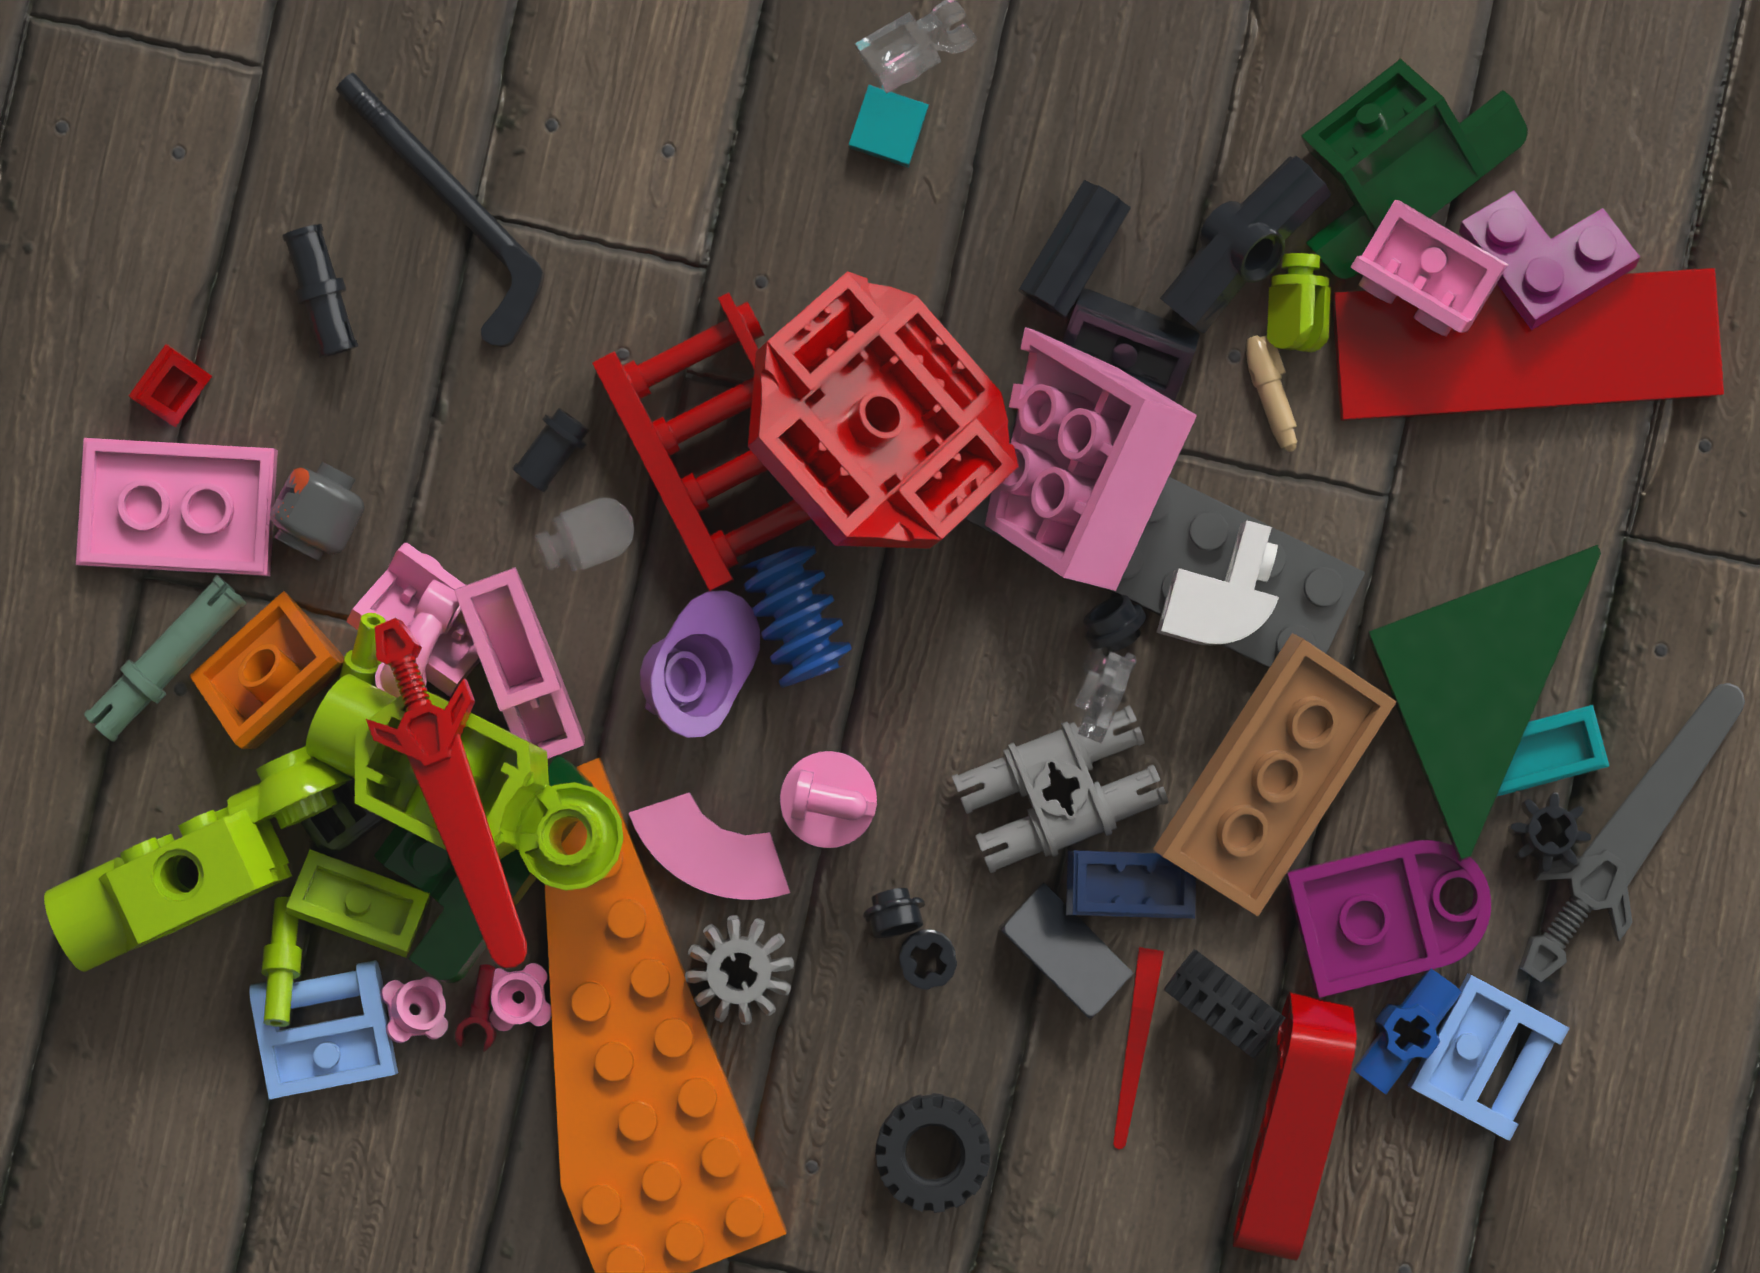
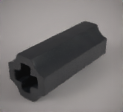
M1083 180L1022 282L1018 292L1048 312L1066 319L1127 217L1131 207L1103 187Z

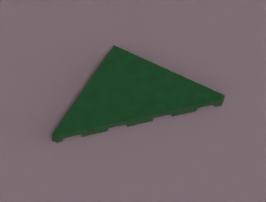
M1598 545L1368 632V639L1392 698L1396 701L1395 705L1459 862L1469 859L1600 558L1601 551Z

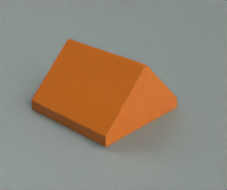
M283 591L189 676L233 742L241 749H257L340 674L344 656L298 604Z

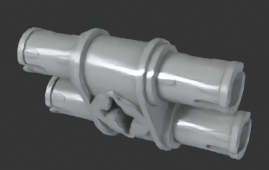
M1130 705L1080 727H1077L1075 722L1069 724L1066 721L1061 723L1062 729L1019 746H1015L1014 742L1008 744V748L1003 750L1005 756L959 775H952L957 792L980 783L984 785L983 789L960 798L966 814L1017 792L1020 793L1021 797L1027 796L1032 808L1027 809L1029 816L984 834L979 833L975 835L981 851L1002 843L1008 844L1006 849L984 857L990 874L996 872L997 869L1042 851L1045 857L1049 855L1056 857L1059 855L1058 850L1103 832L1106 836L1111 835L1112 830L1117 829L1115 822L1160 804L1165 805L1169 803L1164 787L1137 795L1138 789L1161 780L1154 765H1150L1147 769L1102 787L1098 781L1093 783L1089 771L1093 769V762L1130 747L1145 744L1140 727L1117 736L1113 735V730L1137 721ZM1049 763L1053 765L1054 770L1058 771L1063 779L1073 777L1077 783L1078 789L1069 794L1071 816L1067 814L1065 808L1061 807L1057 799L1046 801L1043 797L1042 789L1047 788L1051 784L1048 775L1051 773L1048 766Z

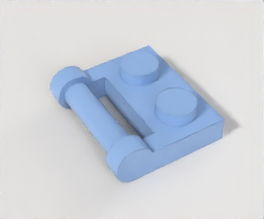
M377 960L358 963L356 971L293 983L291 1009L361 996L364 1014L285 1030H280L279 1027L268 1026L263 1023L267 981L250 985V1002L269 1099L392 1076L398 1073L393 1042L386 1032V1026L389 1021L386 1005L381 998L383 980Z
M1467 973L1459 988L1462 991L1461 995L1446 1013L1436 1031L1440 1039L1439 1045L1428 1059H1421L1408 1086L1510 1141L1519 1125L1513 1120L1554 1043L1561 1045L1570 1028ZM1518 1023L1531 1029L1532 1032L1490 1109L1477 1102Z

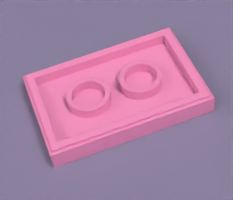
M84 438L76 565L270 576L273 523L270 520V511L275 503L278 450L274 448Z

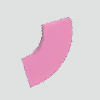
M690 792L629 812L635 830L650 853L668 871L687 884L710 894L740 900L774 898L790 893L771 832L743 835L722 829L702 814Z

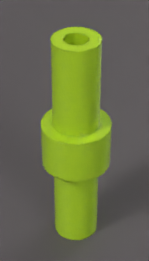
M365 613L361 616L353 650L348 651L344 656L339 679L344 675L351 674L375 686V674L382 662L376 658L374 626L386 622L384 617L376 613Z
M278 897L274 900L271 944L264 946L261 973L267 977L263 1023L273 1027L289 1025L293 979L300 977L302 949L296 946L299 918L286 914V905L290 897Z

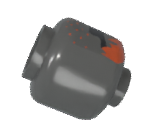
M323 461L316 472L307 468L294 469L270 511V520L278 528L274 537L320 561L323 553L329 555L341 553L365 509L361 497L350 491L356 479Z

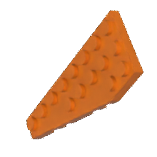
M597 758L576 768L591 781L594 788L612 801L621 818L623 844L618 861L603 879L587 888L565 891L545 885L560 1183L595 1273H690L786 1235L787 1230L700 1009L694 1001L695 997L691 986L685 979V971L601 758ZM582 821L576 823L562 843V847L568 855L577 853L586 843L587 829Z

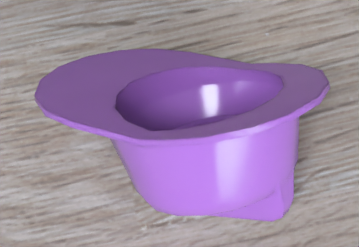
M708 591L694 598L679 614L667 636L653 644L643 658L640 669V685L646 699L645 708L652 714L658 715V718L670 731L690 738L704 737L719 728L750 674L760 650V628L753 609L742 597L728 591Z

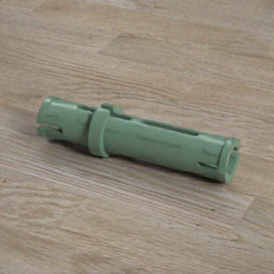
M216 575L213 582L135 663L128 660L120 668L123 675L90 710L87 709L84 716L90 723H96L95 728L104 736L115 742L119 738L118 735L151 701L158 704L167 695L163 688L247 602L239 594H236L235 590L221 577Z

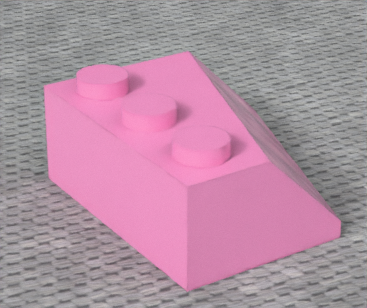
M1025 327L1021 350L1028 351L1029 355L1023 385L1013 384L1009 403L1010 408L1017 409L1012 439L1009 444L1014 445L1019 467L991 492L985 525L1063 578L1116 591L1197 415L1119 368L1038 331Z

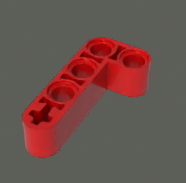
M1289 992L1282 1010V1015L1286 1019L1279 1027L1277 1035L1278 1061L1236 1216L1233 1247L1297 1261L1304 1244L1351 1072L1356 1049L1357 1032L1352 1006Z

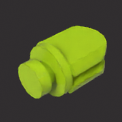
M1307 253L1284 254L1281 268L1288 270V274L1272 276L1271 287H1269L1267 339L1276 348L1312 353L1320 350L1329 339L1331 295L1329 278L1313 275L1314 270L1320 269L1319 255Z

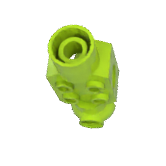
M351 674L344 675L331 687L314 715L306 739L307 754L355 779V804L446 850L407 755L374 741L366 721L368 719L398 729L404 713L407 712L402 695L397 698ZM427 692L430 696L428 700H431L433 705L445 709L449 701L431 692ZM470 713L461 735V740L499 858L502 859L517 849L532 875L547 886L565 891L587 888L603 879L618 861L623 844L622 821L612 801L596 788L576 782L550 786L546 750ZM574 821H582L587 829L586 843L580 851L568 855L562 847V833L567 825Z
M306 746L257 768L256 771L261 782L229 797L227 800L228 807L216 812L214 810L208 811L178 825L183 837L175 840L173 835L169 834L159 839H156V837L121 852V858L116 857L47 890L44 895L45 909L51 928L62 950L76 968L86 972L124 953L170 935L290 878L292 874L287 866L289 861L269 819L276 817L280 828L285 829L335 806L337 801L332 790L351 780L350 777L309 756L306 752ZM190 860H193L198 868V882H195L190 875Z

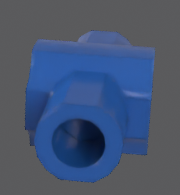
M1432 968L1426 971L1401 1005L1387 1004L1379 1013L1375 1022L1379 1027L1380 1034L1353 1070L1381 1092L1387 1094L1414 1057L1428 1059L1437 1048L1440 1039L1436 1034V1027L1461 995L1462 991ZM1418 1017L1420 1021L1414 1026L1422 1031L1418 1041L1412 1043L1403 1040L1397 1046L1395 1041L1400 1034L1393 1031L1396 1022L1400 1018L1411 1022Z

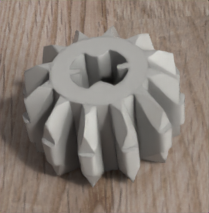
M737 915L729 916L727 928L730 938L727 940L723 938L714 925L709 924L704 928L703 932L707 940L715 947V950L711 951L695 944L689 948L688 954L693 959L707 963V968L691 969L685 973V979L689 983L708 980L709 987L700 991L694 998L697 1006L701 1007L707 1004L715 995L722 999L715 1011L714 1018L717 1021L723 1022L726 1019L731 1003L739 1004L741 1024H750L753 1014L750 1002L753 1000L756 1001L762 1012L770 1016L776 1011V1007L771 998L764 992L766 988L780 995H788L791 990V985L788 982L772 976V972L788 971L794 967V959L792 957L771 959L770 953L783 945L785 938L781 933H778L762 945L757 939L764 929L765 921L760 918L754 920L749 935L746 937L741 936L739 917ZM738 952L751 957L749 968L758 973L756 980L751 984L745 978L742 982V987L729 983L731 972L722 967L723 960L727 956H730L731 960L735 961L738 957Z

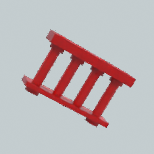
M729 292L718 297L719 304L727 318L726 320L638 365L634 360L623 365L615 351L592 362L709 591H718L735 582L728 569L739 564L737 557L811 519L793 499L724 535L722 529L710 535L699 512L710 507L707 501L768 469L749 450L697 478L694 477L693 473L681 478L670 455L680 451L678 444L750 408L754 377L667 422L663 416L652 422L641 401L642 398L652 394L649 389L651 386L737 342L740 343L753 370L755 369L758 347L754 341L765 336L748 301L736 307Z

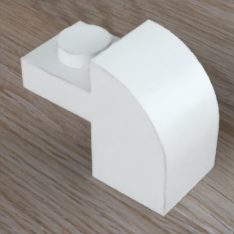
M1248 520L1240 524L1224 581L1180 568L1175 570L1156 633L1195 644L1211 646L1241 640L1259 629L1268 620L1279 599L1277 596L1254 590L1257 580L1268 581L1274 565L1278 545L1268 542L1272 527Z

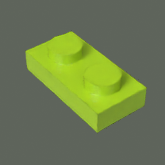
M310 849L286 905V914L407 958L429 903L430 893Z

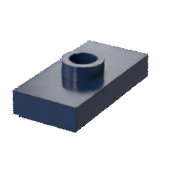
M1068 851L1066 915L1195 919L1196 877L1160 854Z

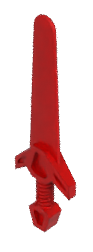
M393 618L374 626L376 658L378 661L389 665L393 671L392 673L396 683H398L397 687L400 689L399 692L402 695V700L405 701L404 706L407 707V712L404 713L398 729L366 719L374 741L407 755L491 958L498 966L506 969L515 968L526 957L527 943L461 740V735L475 703L467 679L463 678L445 709L433 705L431 700H428L430 696L427 694V688H425V683L422 681L423 678L420 675L421 672L418 669V664L415 663V658H418L422 646L403 621Z

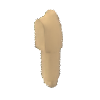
M1267 335L1250 337L1247 339L1246 355L1252 383L1258 390L1271 431L1281 449L1285 448L1286 451L1292 452L1296 449L1297 439L1293 428L1297 427L1281 382L1282 375L1286 371L1278 348L1268 341Z

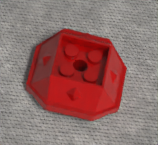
M847 271L756 351L748 448L835 546L930 549L952 531L1019 467L1014 445L1009 444L1008 418L1002 392L916 295L893 287L868 283V278Z

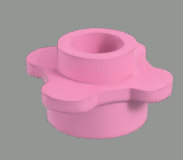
M530 963L523 970L506 972L502 968L495 969L491 991L493 1011L490 1014V1022L496 1029L508 1031L514 1024L531 1022L535 1026H542L551 1019V1005L546 1001L544 984L548 979V974L541 965ZM521 991L524 993L525 999L522 1003H516L513 1000L514 992Z
M424 977L421 980H413L407 984H403L398 980H392L382 988L381 998L388 1006L390 1018L386 1026V1032L390 1039L397 1043H404L411 1036L425 1035L429 1039L435 1040L445 1034L448 1028V1021L444 1017L446 1002L442 994V986L436 979ZM411 1004L419 1007L418 1015L410 1013L409 1007Z

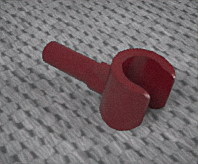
M481 964L479 966L474 1001L471 1004L469 1017L458 1025L455 1032V1040L461 1048L465 1043V1030L471 1023L481 1025L487 1033L483 1052L487 1051L494 1044L497 1037V1029L491 1024L489 1018V1002L495 967L492 965Z

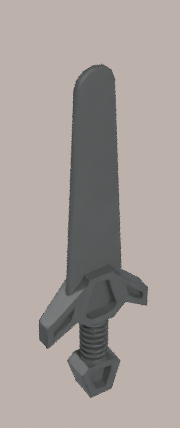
M1724 683L1711 690L1584 853L1576 857L1578 862L1575 865L1569 867L1561 859L1553 860L1549 872L1541 874L1539 871L1533 879L1535 881L1567 879L1569 894L1571 895L1569 897L1570 902L1567 901L1565 903L1567 907H1562L1563 913L1559 911L1558 915L1560 917L1554 918L1556 923L1552 922L1550 925L1553 927L1547 928L1549 932H1544L1542 936H1532L1528 939L1519 968L1536 981L1542 982L1567 963L1564 951L1566 946L1564 943L1568 944L1570 941L1567 939L1573 938L1572 933L1576 934L1575 928L1579 929L1581 927L1579 922L1583 924L1584 920L1582 918L1588 917L1586 913H1591L1592 910L1607 908L1616 941H1620L1633 922L1627 887L1741 714L1745 700L1744 694L1738 686Z

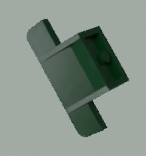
M1400 58L1301 135L1308 152L1344 185L1348 196L1354 203L1351 208L1309 239L1306 244L1314 254L1320 256L1322 264L1333 275L1347 279L1358 274L1357 271L1351 268V265L1357 256H1362L1394 200H1399L1430 218L1525 143L1528 128L1515 100L1502 90L1459 123L1445 98Z
M557 755L548 766L550 786L576 782L593 787L591 781L561 755ZM578 821L567 825L562 833L561 843H563ZM396 825L374 856L383 866L423 891L430 893L445 908L408 959L435 978L446 983H456L466 976L487 946L447 851ZM517 849L500 859L515 907L536 880V877L529 872Z

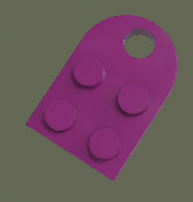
M1408 841L1288 871L1285 874L1315 994L1319 998L1428 971L1431 968L1444 967L1457 962L1478 945L1490 920L1491 894L1482 870L1471 857L1459 862L1453 845L1440 841ZM1460 877L1465 879L1472 887L1473 901L1465 912L1452 915L1442 907L1439 894L1446 881Z

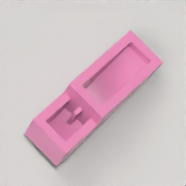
M516 567L454 589L499 711L503 712L510 732L546 750L547 759L584 746L585 736Z

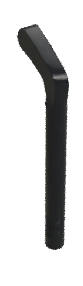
M350 73L338 84L336 91L509 269L512 276V285L499 307L483 324L481 336L483 340L493 346L506 347L511 345L530 315L542 288L545 273L540 264L504 229L386 105L379 101V98L368 89L355 73Z

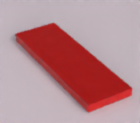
M1715 268L1624 274L1533 330L1530 329L1498 284H1496L1470 329L1460 333L1452 328L1447 337L1431 330L1413 317L1418 308L1399 296H1396L1392 304L1367 291L1336 292L1332 295L1341 421L1719 397L1724 395Z

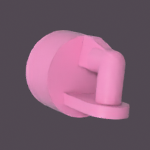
M824 751L811 754L792 767L782 785L780 805L785 822L797 837L813 846L835 848L851 843L866 831L875 816L877 795L871 775L859 761L844 753Z

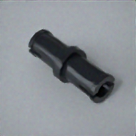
M315 224L287 232L282 236L287 244L300 289L294 291L298 304H305L319 351L317 352L319 358L343 353L359 346L354 338L341 293L347 291L343 278H336L323 236L322 224Z

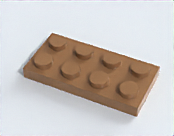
M1292 633L1153 850L1251 913L1259 916L1389 715L1396 701L1305 639Z

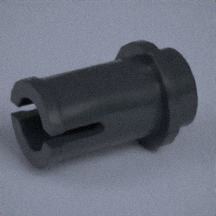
M558 408L552 417L547 414L543 417L542 420L546 423L545 427L521 460L513 466V470L542 492H546L549 488L548 485L577 447L584 449L587 445L583 438L589 432V429L561 408Z

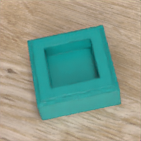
M868 85L849 142V148L909 168L929 104Z

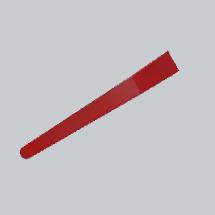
M1139 947L1113 1141L1117 1149H1123L1127 1142L1164 951Z

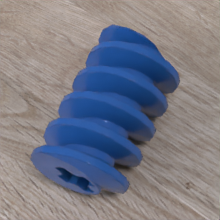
M815 546L793 547L738 568L757 569L758 572L743 585L747 593H766L767 595L752 608L755 617H775V621L761 632L764 641L784 642V645L770 656L772 664L792 665L793 667L792 670L779 680L781 688L843 667L839 666L837 661L852 649L850 642H830L829 636L843 625L841 618H821L820 613L834 602L832 594L812 593L811 589L826 577L824 571L804 570L803 564L817 553Z

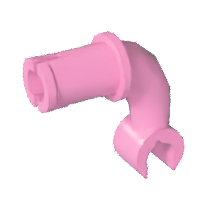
M435 579L429 584L421 597L414 613V620L408 628L422 646L418 658H415V663L418 664V669L421 672L420 675L425 686L427 683L425 668L433 647L442 633L446 634L451 629L461 611L454 590ZM381 663L375 674V686L398 698L401 694L399 692L400 689L397 687L398 683H396L393 676V671L389 665Z

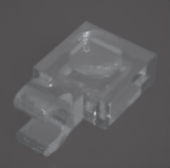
M945 0L918 21L908 12L854 44L863 63L887 94L902 84L914 81L923 72L941 63L942 61L937 51H945L951 54L961 53L971 48L976 43L977 38L966 23L949 31L954 23L966 17V13L956 0Z
M1090 647L1082 665L1086 677L1074 706L1085 710L1078 734L1102 744L1136 665V657L1130 653L1122 657L1112 652H1109L1108 657H1106L1102 652L1103 648L1093 649Z

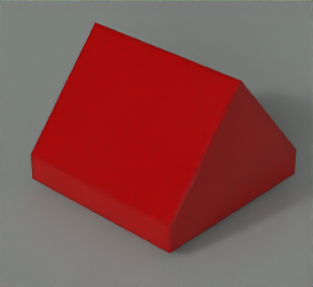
M165 344L131 391L129 397L176 427L212 378V375L170 345Z

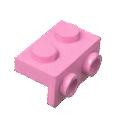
M1394 200L1362 256L1355 258L1351 268L1363 275L1358 285L1364 290L1392 304L1396 296L1401 297L1418 308L1413 317L1431 330L1447 337L1452 328L1460 333L1470 329L1508 264L1403 202Z
M403 543L396 551L388 569L354 606L346 622L358 630L363 614L376 613L384 617L386 621L397 618L403 621L407 628H409L414 620V613L421 597L434 579L453 590L465 586V584L444 570L433 557L419 552L408 543ZM460 611L451 629L446 634L442 633L439 636L425 668L426 680L449 697L458 688L462 679H466L480 662L462 611Z

